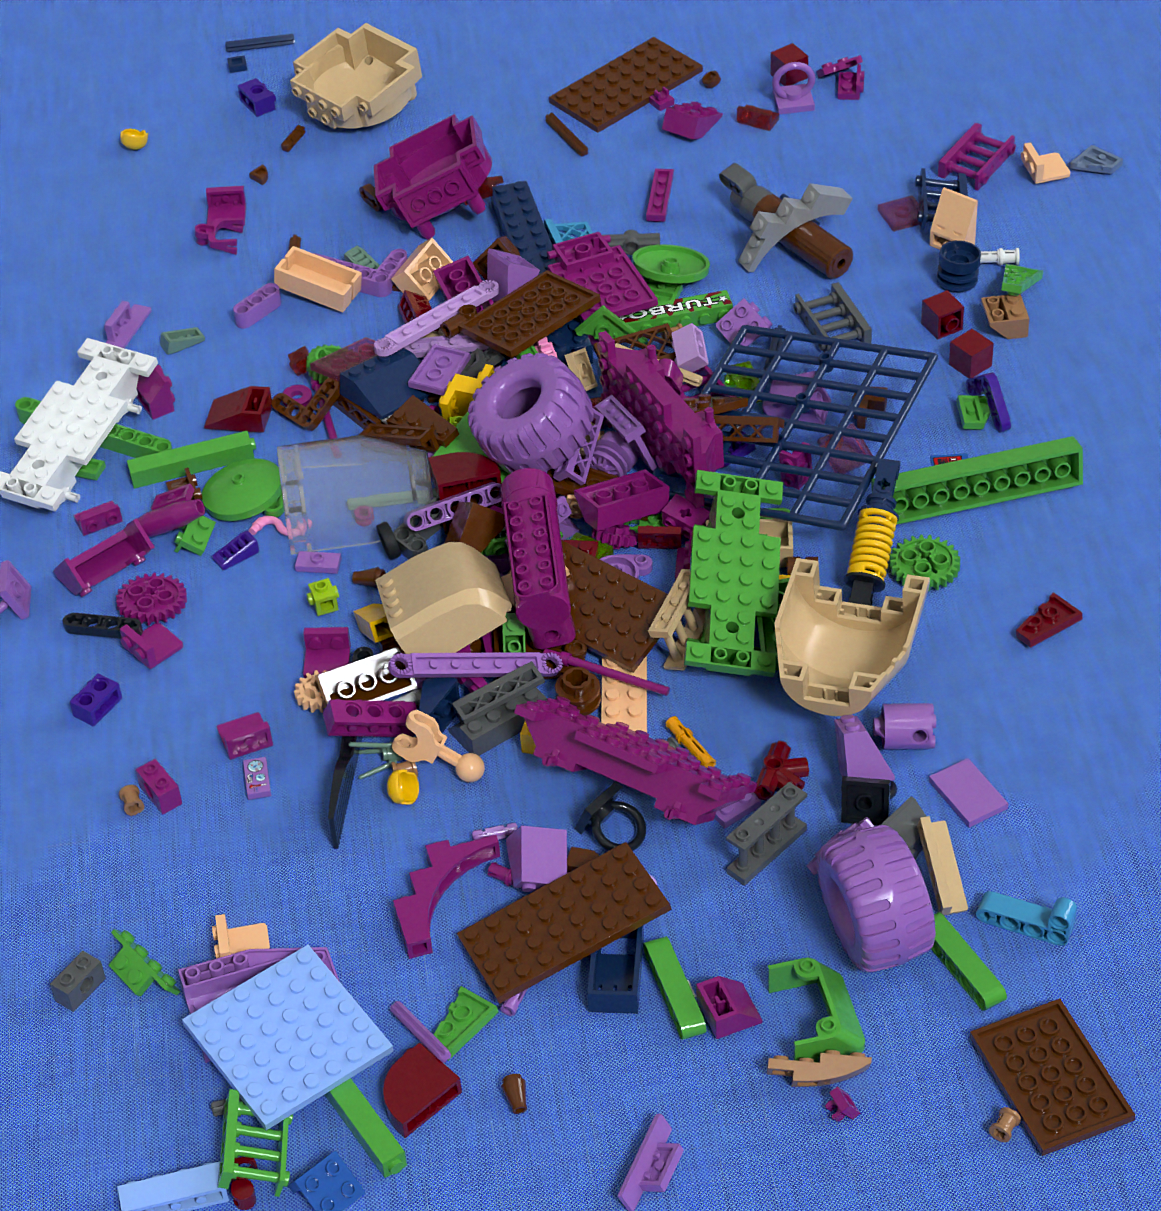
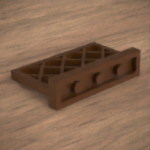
M668 323L613 338L615 343L626 342L631 344V349L634 346L647 349V346L651 345L653 341L663 344L661 349H656L657 359H671L675 362V352H663L666 346L673 348L672 330ZM666 331L668 336L665 340L657 337V333ZM641 337H645L650 340L648 344L645 345L643 343L638 342V339ZM597 343L593 344V349L598 359H600V352L598 351Z

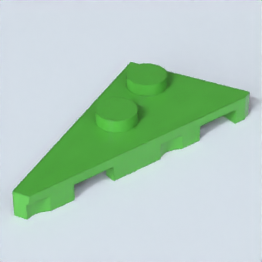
M603 305L575 329L578 336L588 334L593 335L594 339H599L598 333L606 331L612 338L637 332ZM645 337L638 339V342L645 345L649 342Z

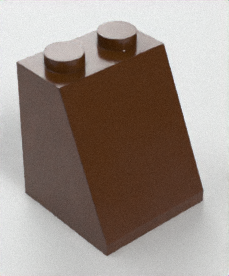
M459 502L445 543L461 542L481 553L505 527L504 515L474 502Z

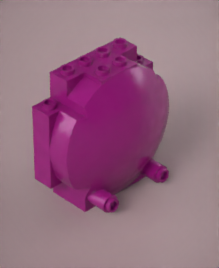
M455 114L389 147L390 157L374 165L375 195L384 211L391 209L395 217L400 220H407L411 228L416 226L422 237L430 239L435 235V228L429 219L445 214L465 201L472 212L480 214L486 209L478 188L490 173L492 157L483 144L482 131L473 115L460 122Z

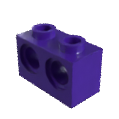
M98 673L70 701L73 717L94 727L122 699L119 683Z

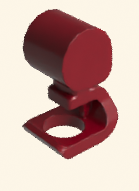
M234 1158V1163H238V1166L247 1163L251 1164V1166L246 1168L258 1169L254 1158ZM241 1177L231 1179V1192L235 1206L240 1210H249L254 1207L257 1199L251 1181Z

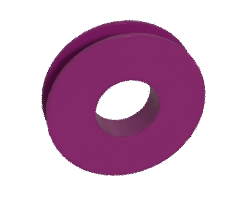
M293 385L283 391L290 398L296 395L302 396L294 400L305 407L312 399L310 388L304 385Z

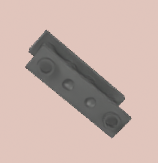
M839 282L831 284V293L828 296L804 302L800 294H795L794 312L800 316L812 335L829 337L826 332L848 326L853 331L831 338L845 340L856 338L861 342L871 343L872 328ZM829 303L836 306L835 308L814 314L810 310ZM839 314L844 317L842 320L822 326L818 322L819 320ZM818 344L819 349L824 352H828L831 347Z
M788 782L726 837V841L737 847L739 857L727 867V874L745 886L807 831V824L795 817V807L807 798L806 792Z

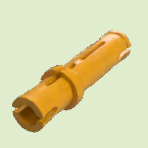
M676 716L670 717L666 721L665 726L674 734L676 741L689 750V753L701 762L700 765L707 768L708 766L715 767L716 760L695 739L693 732L686 728Z

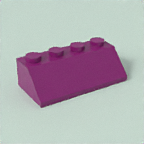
M645 469L574 490V495L585 522L595 530L601 531L608 527L622 525L628 521L639 520L642 517L660 513L669 503L670 487Z

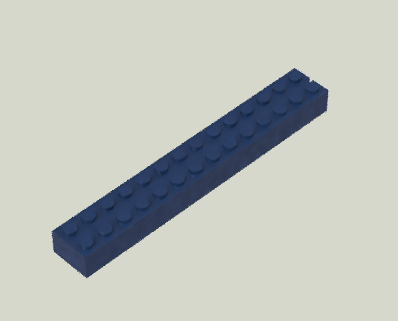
M527 181L490 187L491 206L503 237L507 236L518 249L520 256L540 270L538 275L547 270V265L557 263L554 258L548 259L547 252L552 251V243ZM578 317L547 336L548 342H552L557 358L567 367L565 355L571 353L572 349L576 351L586 348L590 363H593L592 344L588 334L578 336L575 332V329L582 323Z

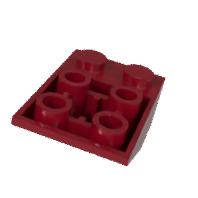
M249 386L214 399L204 428L264 432L272 410L270 387Z

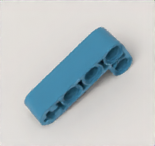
M988 891L982 897L976 917L986 924L1063 946L1067 944L1075 925L1077 905L1071 899L1061 897L1056 900L1053 909L997 892Z

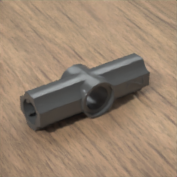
M627 230L624 234H610L611 242L608 243L610 247L620 245L626 254L633 255L636 250L642 247L660 245V233L639 234L635 230Z

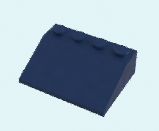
M405 348L389 356L377 355L340 373V395L381 420L392 415L412 395L422 400L434 393L408 386L409 379L421 362L414 353Z

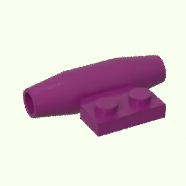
M191 484L156 495L151 507L152 511L137 518L148 537H155L184 527L205 514L203 502L199 499L191 500L195 490Z

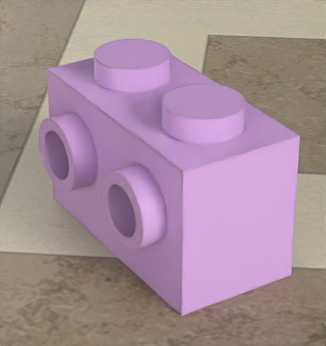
M691 323L672 332V347L675 350V363L678 367L694 372L709 365L703 332Z

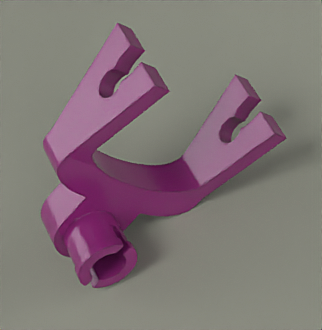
M243 217L217 218L212 224L196 225L195 236L197 237V244L201 246L208 244L211 248L237 255V247L227 246H237V239L217 240L215 236L220 228L243 233V226L238 225H243Z

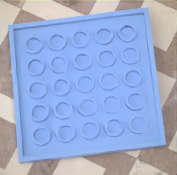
M306 945L182 1019L183 1026L234 1090H238L239 1097L265 1130L270 1129L393 1052V1045L309 945Z

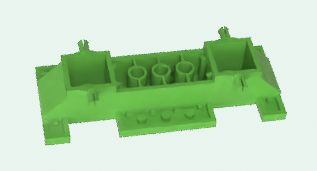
M697 470L694 493L713 495L708 525L694 524L692 529L688 606L704 608L705 623L701 639L687 638L684 665L702 667L708 671L744 676L753 674L773 677L775 674L776 653L761 651V648L754 647L755 616L776 618L778 614L781 538L759 534L760 504L762 502L781 505L783 482Z

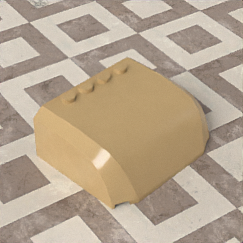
M448 542L427 550L375 580L390 630L405 654L456 653L507 622L505 615L512 608L497 566L475 548L461 542Z

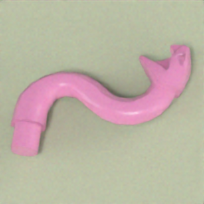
M263 516L252 523L249 532L255 535L264 526L272 524L275 525L278 532L282 535L296 536L308 532L313 523L308 519L305 522L297 520V526L288 528L277 517Z

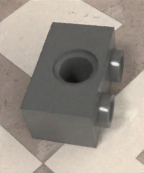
M82 951L50 983L55 1002L74 1012L106 979L102 963L97 958Z

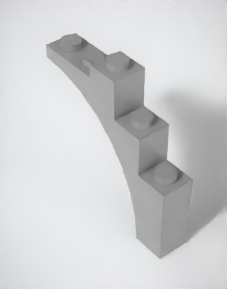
M809 183L801 200L784 197L776 213L758 211L750 226L753 233L738 261L748 272H754L769 250L793 229L819 217L844 215L853 198L843 188Z

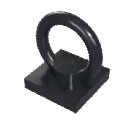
M843 776L841 785V822L857 824L868 817L873 825H881L889 817L890 800L897 794L895 782L885 779Z
M617 781L585 808L574 829L583 834L591 826L596 841L603 848L610 851L621 844L608 840L601 830V824L615 810L623 811L634 819L637 826L635 838L627 843L631 850L634 851L645 839L646 823L642 814L635 807L622 801H615L623 788Z

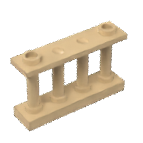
M682 569L648 630L650 637L664 638L670 652L664 664V669L685 670L687 665H684L687 638L701 639L703 634L705 609L695 607L692 612L690 606H688L690 569ZM683 614L687 621L685 627H683L681 622ZM674 631H676L678 635V640L676 643L672 636Z

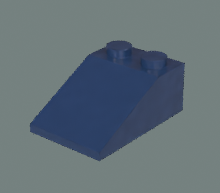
M454 677L425 678L422 684L419 711L433 717L438 723L441 733L444 732L456 717L452 703L460 699L458 679Z

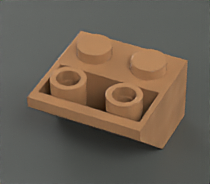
M1021 294L1018 296L1001 295L981 298V303L991 328L1007 339L1028 337L1029 316Z

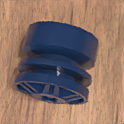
M957 240L942 245L937 272V282L939 285L954 292H964L974 288L978 282V268L981 260L980 249L970 242Z

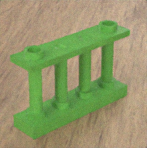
M229 1089L224 1104L218 1188L228 1189L231 1179L241 1177L274 1182V1196L280 1197L283 1187L288 1186L290 1171H286L288 1125L292 1123L293 1114L279 1122V1130H265L260 1127L241 1125V1122L237 1121L241 1115L255 1116L242 1101H239L238 1090ZM239 1135L278 1141L277 1151L241 1146L239 1142H236V1137L239 1138ZM243 1156L277 1162L276 1172L240 1167L238 1163H234V1158Z

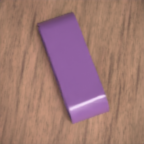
M275 283L265 284L233 307L236 326L242 329L249 328L281 305L279 286Z

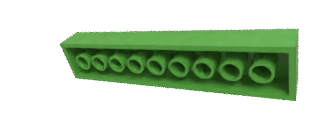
M1074 436L899 473L893 496L897 502L894 511L899 515L897 524L1083 485V447ZM873 478L872 481H871V489H872V491H873V486H874L875 478Z

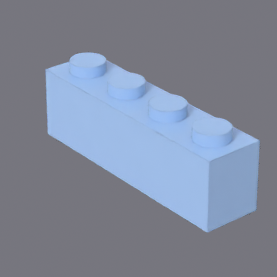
M220 1161L206 1163L190 1169H181L166 1175H156L137 1182L131 1181L125 1185L117 1186L121 1211H192L228 1202L227 1189L218 1188Z

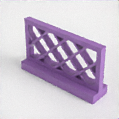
M613 395L595 405L597 411L604 415V419L628 443H634L639 458L652 471L657 468L640 435L646 432L643 425Z

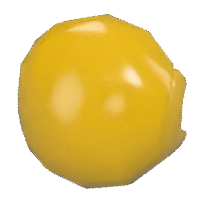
M131 128L121 131L120 141L128 149H142L148 141L149 133H146L145 130L140 132Z
M405 769L395 770L391 773L386 785L390 799L396 804H413L419 794V782L416 774Z

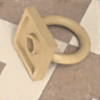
M586 348L565 355L568 368L580 379L586 391L598 386Z

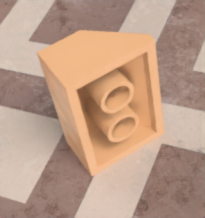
M430 238L418 245L391 280L402 293H404V290L426 296L429 301L439 289L433 271L453 261L437 242Z

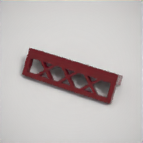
M404 290L398 305L405 324L432 309L426 296Z

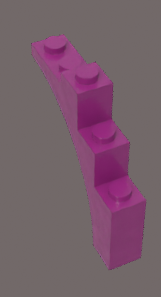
M497 835L460 843L455 846H450L449 840L425 845L429 868L409 873L414 895L393 900L395 916L409 959L433 953L430 926L435 907L444 892L464 873L483 862L500 857Z

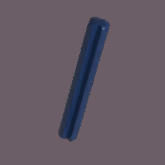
M293 34L228 41L225 43L227 52L290 45L295 43Z

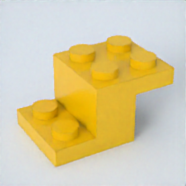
M485 364L483 370L478 373L477 378L455 373L452 381H449L447 385V391L439 400V407L444 419L450 422V417L464 416L468 412L470 402L474 401L473 394L475 390L482 387L481 382L486 376L490 377L494 374L493 365Z

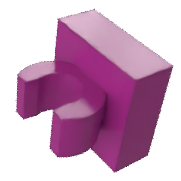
M662 87L661 92L655 90L654 95L649 97V103L659 111H662L674 105V98L669 95L667 88Z
M838 1086L829 1092L834 1100L827 1102L825 1107L829 1111L837 1108V1112L831 1116L832 1119L839 1122L846 1115L853 1120L861 1114L849 1094Z

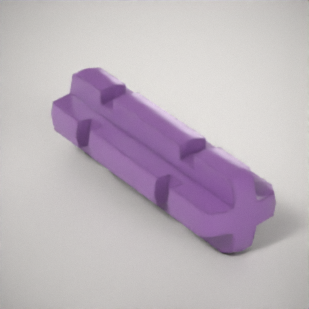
M509 823L506 827L499 825L485 828V831L481 829L474 830L472 832L473 841L497 835L498 840L506 839V836H510L518 827L516 823Z

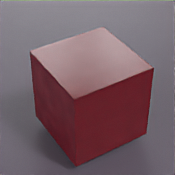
M793 43L772 51L771 75L774 76L780 67L791 62H801L808 65V55ZM794 69L784 73L779 82L784 86H790L807 79L808 76L804 71Z
M948 290L922 300L921 324L937 340L963 330L964 306Z
M970 329L950 341L949 365L967 378H973L992 366L994 343L974 329Z

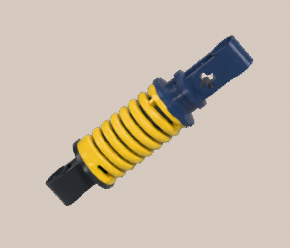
M878 458L872 494H869L866 498L867 505L861 506L858 510L859 521L856 525L857 529L853 539L854 544L851 549L849 567L844 576L845 584L852 588L848 601L850 603L872 606L873 593L885 589L886 583L883 578L887 574V562L890 559L889 554L891 553L890 547L893 544L892 539L894 538L896 524L899 520V515L894 511L897 502L893 496L899 476L900 461Z

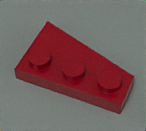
M1053 592L1049 596V601L1046 604L1042 603L1038 607V612L1035 615L1029 616L1016 630V637L1031 648L1083 619L1082 612Z

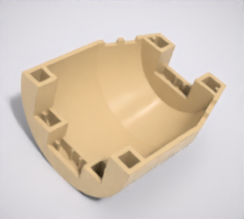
M796 558L774 623L780 681L785 692L802 707L823 715L843 716L855 714L863 710L906 664L929 590L930 578L907 574L902 590L903 598L885 596L883 606L876 607L843 602L842 589L820 586L819 561Z

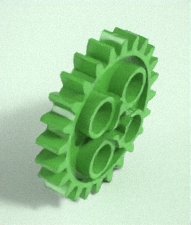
M920 534L919 539L911 536V541L903 539V544L897 543V548H893L892 554H890L889 568L892 569L891 574L896 575V581L902 580L903 586L907 574L929 577V592L931 587L939 590V585L947 587V582L953 583V577L957 578L958 572H960V556H958V550H954V545L947 546V540L940 542V537L933 540L931 535L926 539Z

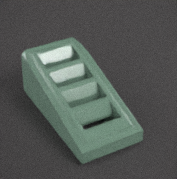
M358 245L344 254L345 261L376 270L380 266Z
M198 327L162 332L160 346L169 355L205 341V336Z

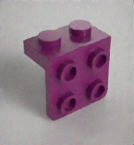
M244 186L206 188L208 202L207 224H212L217 218L243 217V225H238H245L247 203Z
M155 623L145 629L141 636L127 624L120 628L122 637L120 641L123 647L149 669H152L183 648V642L161 623L159 625Z

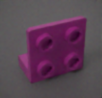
M348 627L304 628L303 635L306 646L304 678H307L306 673L314 675L315 670L321 674L324 670L329 671L349 664L351 642Z
M259 712L217 725L218 733L230 760L273 746L269 724L267 721L263 722Z

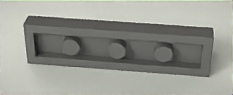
M531 661L453 702L452 705L459 721L467 724L545 683V680Z

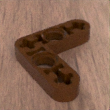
M334 377L326 379L306 407L284 393H278L273 397L272 407L305 430L312 431L318 427L340 396V382ZM325 400L324 405L321 408H317L318 402ZM281 401L287 404L286 408L280 405ZM295 408H299L298 414L292 416V411Z

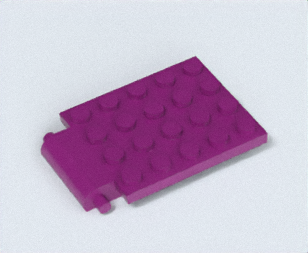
M600 232L553 244L552 251L547 252L548 259L554 258L557 262L547 265L548 271L600 294L601 301L591 309L578 316L580 321L583 323L602 305L618 317L658 306L657 297L621 246L610 247L608 245L611 242L610 235L602 236Z

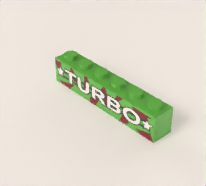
M727 290L658 302V306L637 311L630 315H623L619 318L637 332L666 323L669 324L670 328L675 327L678 323H681L683 327L691 323L695 326L717 323L733 308V304Z

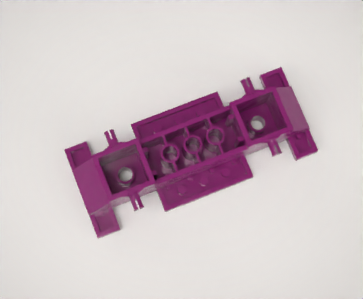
M606 331L598 333L599 342H597V348L600 352L598 363L602 374L600 376V383L603 387V393H601L602 401L613 395L643 425L646 432L640 435L650 455L657 462L658 467L662 468L667 475L675 473V470L677 473H680L686 481V499L689 502L691 501L696 508L704 506V494L694 493L697 470L716 472L717 469L724 467L723 433L715 423L714 409L707 407L704 411L695 413L666 382L664 368L657 360L655 345H648L647 349L639 351L615 347V340Z
M557 697V699L547 698V700H537L536 702L527 701L524 704H517L514 713L524 717L536 745L533 755L542 758L544 766H559L571 772L590 769L657 798L654 808L663 811L664 817L668 818V820L678 818L693 825L713 821L717 811L744 799L746 794L755 792L758 784L751 781V777L743 773L726 776L721 774V770L712 766L704 767L700 765L701 762L695 756L689 754V750L681 747L673 748L669 746L668 741L657 738L654 740L649 737L647 732L641 730L633 731L629 729L628 724L623 722H616V724L607 723L605 725L599 722L600 719L592 715L584 716L580 714L577 706L570 704V700L564 697Z

